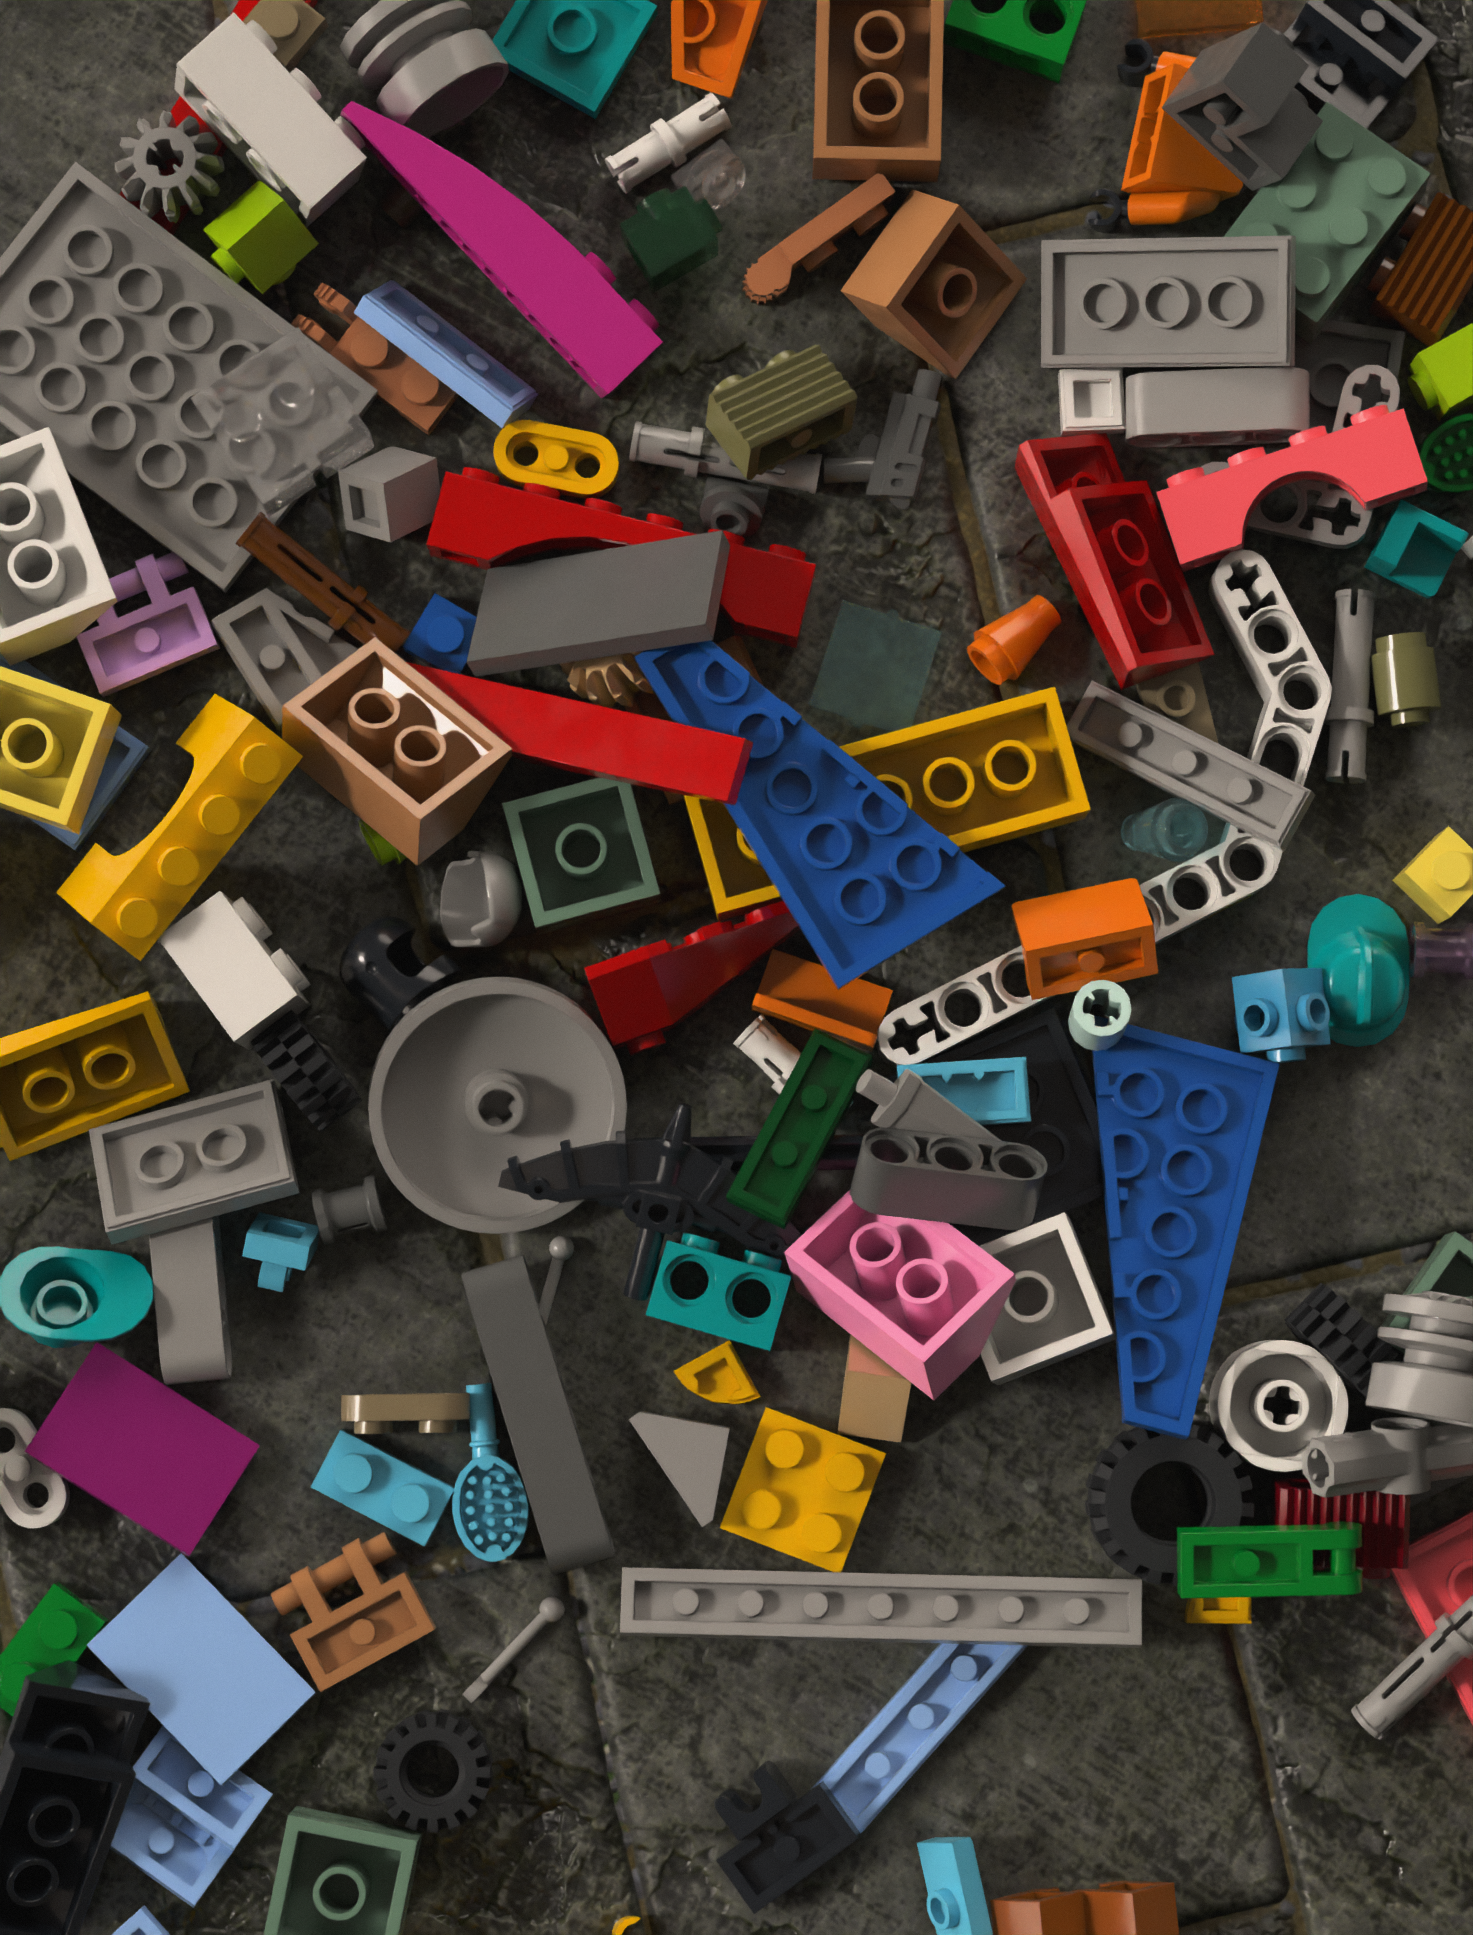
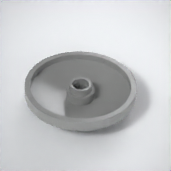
M484 977L463 981L433 993L418 1003L398 1022L385 1040L372 1070L368 1094V1113L372 1141L377 1156L393 1184L411 1203L432 1218L447 1225L478 1233L503 1234L530 1230L562 1217L584 1201L582 1199L559 1203L547 1199L534 1200L528 1194L498 1187L502 1170L509 1167L508 1158L517 1155L520 1162L523 1163L561 1150L560 1141L569 1139L573 1148L616 1140V1131H624L627 1100L623 1074L610 1041L601 1027L582 1007L564 994L533 981L512 977Z

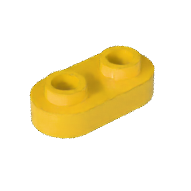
M518 420L505 426L499 432L494 443L493 454L498 471L504 479L516 486L524 487L525 483H536L560 491L561 495L586 499L603 496L612 489L618 479L619 460L616 449L607 438L594 432L533 420ZM522 447H532L538 452V458L533 464L523 466L515 461V454ZM584 459H593L598 462L600 469L595 476L584 478L576 472L578 463Z

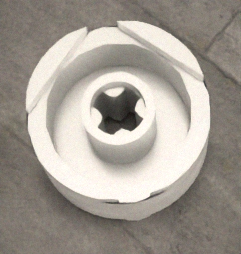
M1264 1340L1248 1344L1233 1352L1221 1365L1211 1385L1209 1413L1217 1436L1225 1440L1224 1443L1231 1450H1235L1242 1461L1267 1470L1288 1472L1302 1469V1451L1308 1449L1311 1438L1343 1434L1348 1418V1396L1337 1371L1316 1349L1295 1341ZM1277 1387H1282V1398L1292 1400V1409L1290 1413H1280L1277 1423H1273L1272 1412L1264 1410L1265 1397H1274Z

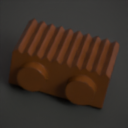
M1441 192L1436 194L1428 208L1416 203L1398 234V237L1408 242L1397 262L1385 256L1367 287V290L1377 295L1368 310L1369 313L1395 328L1405 331L1406 334L1429 347L1440 340L1473 284V211L1465 205H1460L1455 199L1448 198L1445 193Z

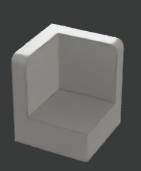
M391 446L338 471L346 530L393 542L433 521L440 494L436 457Z

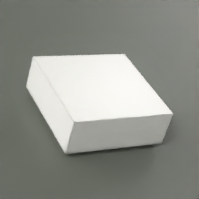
M1123 367L1060 369L1058 385L1061 436L1099 433L1124 434Z

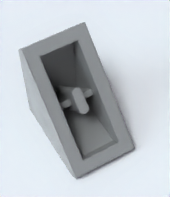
M640 1411L632 1416L629 1421L699 1524L703 1527L711 1522L714 1516L730 1427Z

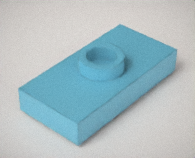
M1026 1057L897 1065L896 1067L897 1079L906 1069L913 1071L921 1076L925 1083L982 1126L1031 1122Z
M934 1837L918 1842L917 1847L928 1892L927 1912L935 1926L937 1935H993L971 1837Z

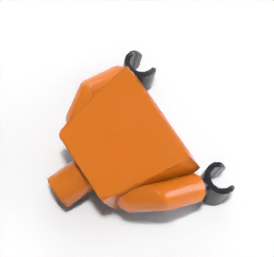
M1132 39L1125 45V54L1131 58L1142 59L1145 62L1137 67H1130L1126 64L1117 65L1118 77L1124 84L1131 87L1143 85L1121 191L1132 194L1128 200H1120L1116 193L1103 188L1096 190L1090 195V203L1100 204L1107 202L1115 206L1114 213L1109 218L1088 220L1091 228L1101 233H1108L1117 229L1122 219H1129L1131 225H1168L1203 216L1213 212L1220 201L1238 195L1243 187V182L1161 108L1197 57L1168 51L1163 52L1160 56H1155L1148 42L1143 39Z

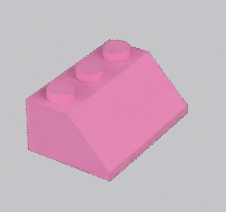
M850 1190L784 1252L796 1291L932 1400H935L979 1357L1016 1281L1015 1274L949 1223L870 1213L860 1208L852 1200Z

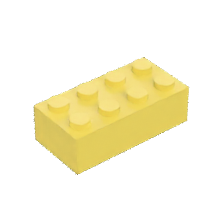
M0 666V808L79 835L122 715L109 703Z

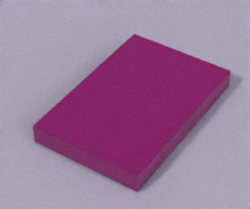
M96 1342L24 1453L189 1557L260 1445Z

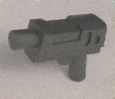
M919 369L912 394H902L893 391L881 439L874 434L865 436L859 445L857 457L824 458V483L869 482L865 500L889 502L900 511H906L910 504L915 503L926 466L924 455L932 425L937 423L941 410V404L936 401L942 375L931 370Z

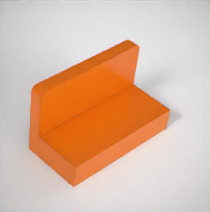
M1135 878L1018 901L1011 905L1013 919L1022 945L1026 981L1032 1000L1079 991L1082 986L1095 980L1104 979L1117 983L1159 974L1154 927L1139 883Z
M772 949L758 992L755 994L752 1003V1011L812 1032L816 1028L842 1042L872 1052L878 1037V1028L883 1021L893 990L859 978L838 990L824 966Z

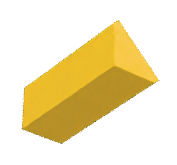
M148 991L0 1038V1148H4L9 1161L190 1092L156 1001Z

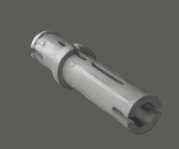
M639 421L635 422L629 461H641L685 469L684 476L697 478L698 472L747 480L715 437L704 435L705 428L693 426L691 432L642 424ZM799 454L794 460L788 459L784 465L778 464L773 470L767 469L763 475L757 474L752 480L747 481L809 491V493L815 494L822 454Z
M1343 589L1335 592L1336 614L1331 707L1328 708L1324 719V724L1330 726L1325 780L1343 784L1344 760L1346 757H1349L1348 778L1350 784L1364 783L1367 774H1365L1367 728L1374 726V711L1368 709L1376 593L1363 589H1358L1357 614L1354 616L1352 589Z
M1473 1595L1452 1615L1443 1613L1435 1621L1437 1629L1403 1662L1397 1665L1359 1704L1351 1708V1712L1356 1720L1374 1738L1382 1740L1386 1733L1464 1658L1473 1660Z

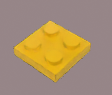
M765 1407L720 1528L829 1571L841 1572L886 1453Z

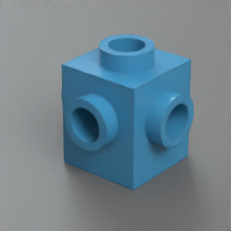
M1322 968L1277 969L1232 977L1236 1011L1234 1022L1239 1037L1240 1053L1266 1052L1267 1061L1288 1063L1306 1060L1305 1048L1330 1044L1328 1026L1330 1011L1324 995Z

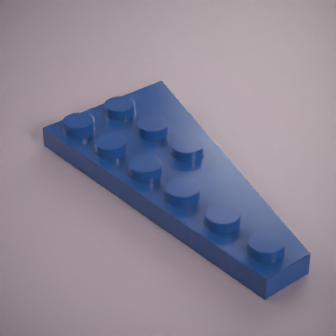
M711 640L645 650L635 656L636 663L673 722L746 738L753 742L736 805L723 804L838 990L1006 887L991 873L983 870L960 850V847L942 832L940 834L910 809L906 802L830 739H826L802 719V716L786 702H782L754 679L750 672Z
M1094 1015L1096 1026H1107L1109 1019ZM1127 1024L1125 1032L1117 1044L1107 1050H1092L1122 1423L1187 1440L1197 1406L1279 1063Z

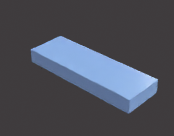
M390 280L365 294L354 311V314L501 428L527 412L538 396L536 390L394 280Z

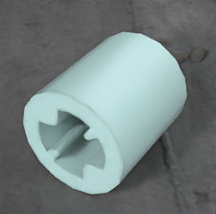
M1104 979L1091 981L1081 987L1075 995L1068 1019L1069 1031L1078 1044L1086 1049L1099 1051L1107 1050L1118 1043L1125 1032L1132 1010L1130 998L1125 990L1115 982ZM1099 1004L1104 1006L1105 1016L1110 1017L1107 1026L1100 1027L1095 1025L1094 1015L1089 1014L1092 1005Z

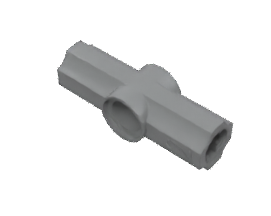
M1410 1417L1377 1419L1371 1422V1430L1311 1438L1308 1449L1302 1451L1303 1474L1310 1483L1312 1493L1324 1498L1373 1490L1395 1495L1427 1492L1431 1489L1432 1481L1473 1475V1427Z

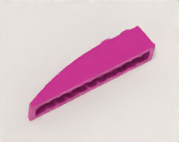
M353 101L342 109L340 116L347 120L365 142V147L600 398L605 397L663 342L654 333L660 325L648 309L634 298L627 304L613 289L611 284L616 280V277L608 266L593 252H589L584 257L569 241L523 201L473 165L416 131Z

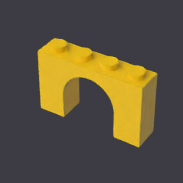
M217 694L213 695L176 742L177 745L194 757V766L183 792L168 814L146 838L121 855L113 856L95 843L56 892L93 926L139 961L144 958L303 758L300 753L257 718Z

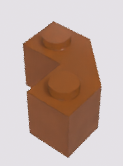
M1174 1882L1098 1883V1889L1060 1892L1059 1887L1032 1889L990 1900L993 1935H1179Z

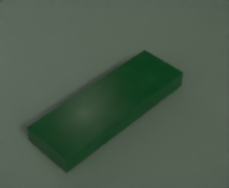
M816 1028L814 1029L726 1195L727 1202L785 1230L857 1093L856 1086L861 1075L873 1063L871 1055Z

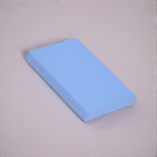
M182 1553L87 1644L89 1649L128 1689L148 1699L150 1702L148 1710L221 1786L244 1766L316 1694L308 1683Z

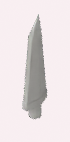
M868 1069L861 1075L857 1083L856 1091L879 1104L871 1121L880 1128H897L1001 1141L925 1083L921 1076L909 1069H906L894 1083Z

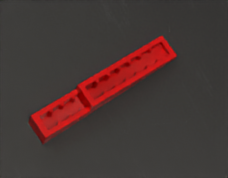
M408 663L512 748L511 756L517 759L546 767L736 805L753 742L746 738Z

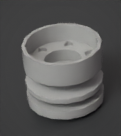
M381 0L357 20L345 34L340 45L342 56L350 68L358 69V78L363 87L371 90L382 88L376 100L381 114L416 131L427 139L432 134L435 136L449 129L478 109L501 87L509 73L508 63L487 32L477 28L467 30L473 19L472 10L466 2L459 0Z
M1431 1291L1406 1295L1385 1294L1382 1311L1410 1319L1409 1330L1380 1326L1377 1337L1387 1343L1404 1348L1405 1354L1403 1362L1381 1361L1372 1363L1365 1406L1418 1418L1473 1427V1299Z

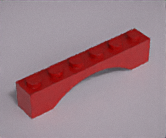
M464 467L462 475L445 472L426 545L432 557L488 570L503 567L521 558L554 550H605L696 534L682 531L684 523L668 516L650 513L647 514L646 520L642 521L622 516V507L608 501L586 498L585 504L582 506L560 500L561 492L545 485L525 483L523 490L499 485L500 477L491 472ZM709 529V530H708V533H709V532H715V531H721V530H719V529ZM723 530L730 544L719 612L735 633L797 648L815 578L816 564L805 561L806 553L788 546L771 544L768 552L744 546L745 538Z

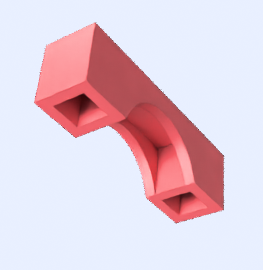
M1387 405L1375 406L1351 416L1352 426L1329 434L1325 426L1313 427L1289 437L1291 447L1267 455L1264 447L1248 449L1227 459L1229 468L1205 475L1203 468L1198 467L1180 472L1166 479L1169 488L1156 493L1182 571L1186 572L1221 560L1230 552L1244 550L1245 533L1254 510L1266 496L1289 483L1304 480L1330 483L1350 494L1365 511L1427 491L1428 480L1404 408L1389 413Z

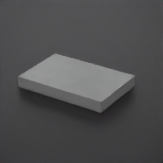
M274 1079L89 1129L105 1232L111 1244L299 1193L280 1093Z

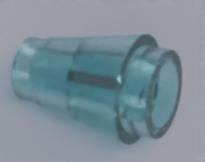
M1171 798L1140 812L1133 813L1124 820L1121 827L1122 840L1129 849L1173 862H1182L1193 857L1203 847L1208 835V824L1203 812L1193 803L1183 798Z

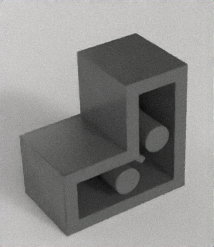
M1264 22L1203 49L1161 107L1252 191L1282 180L1323 122L1308 107V102L1303 94L1294 88L1309 67V64L1294 51V46L1287 36L1276 29L1269 28Z

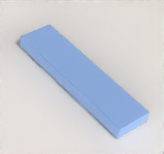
M940 1643L812 1788L823 1781L856 1828L862 1833L1023 1652L1027 1645Z

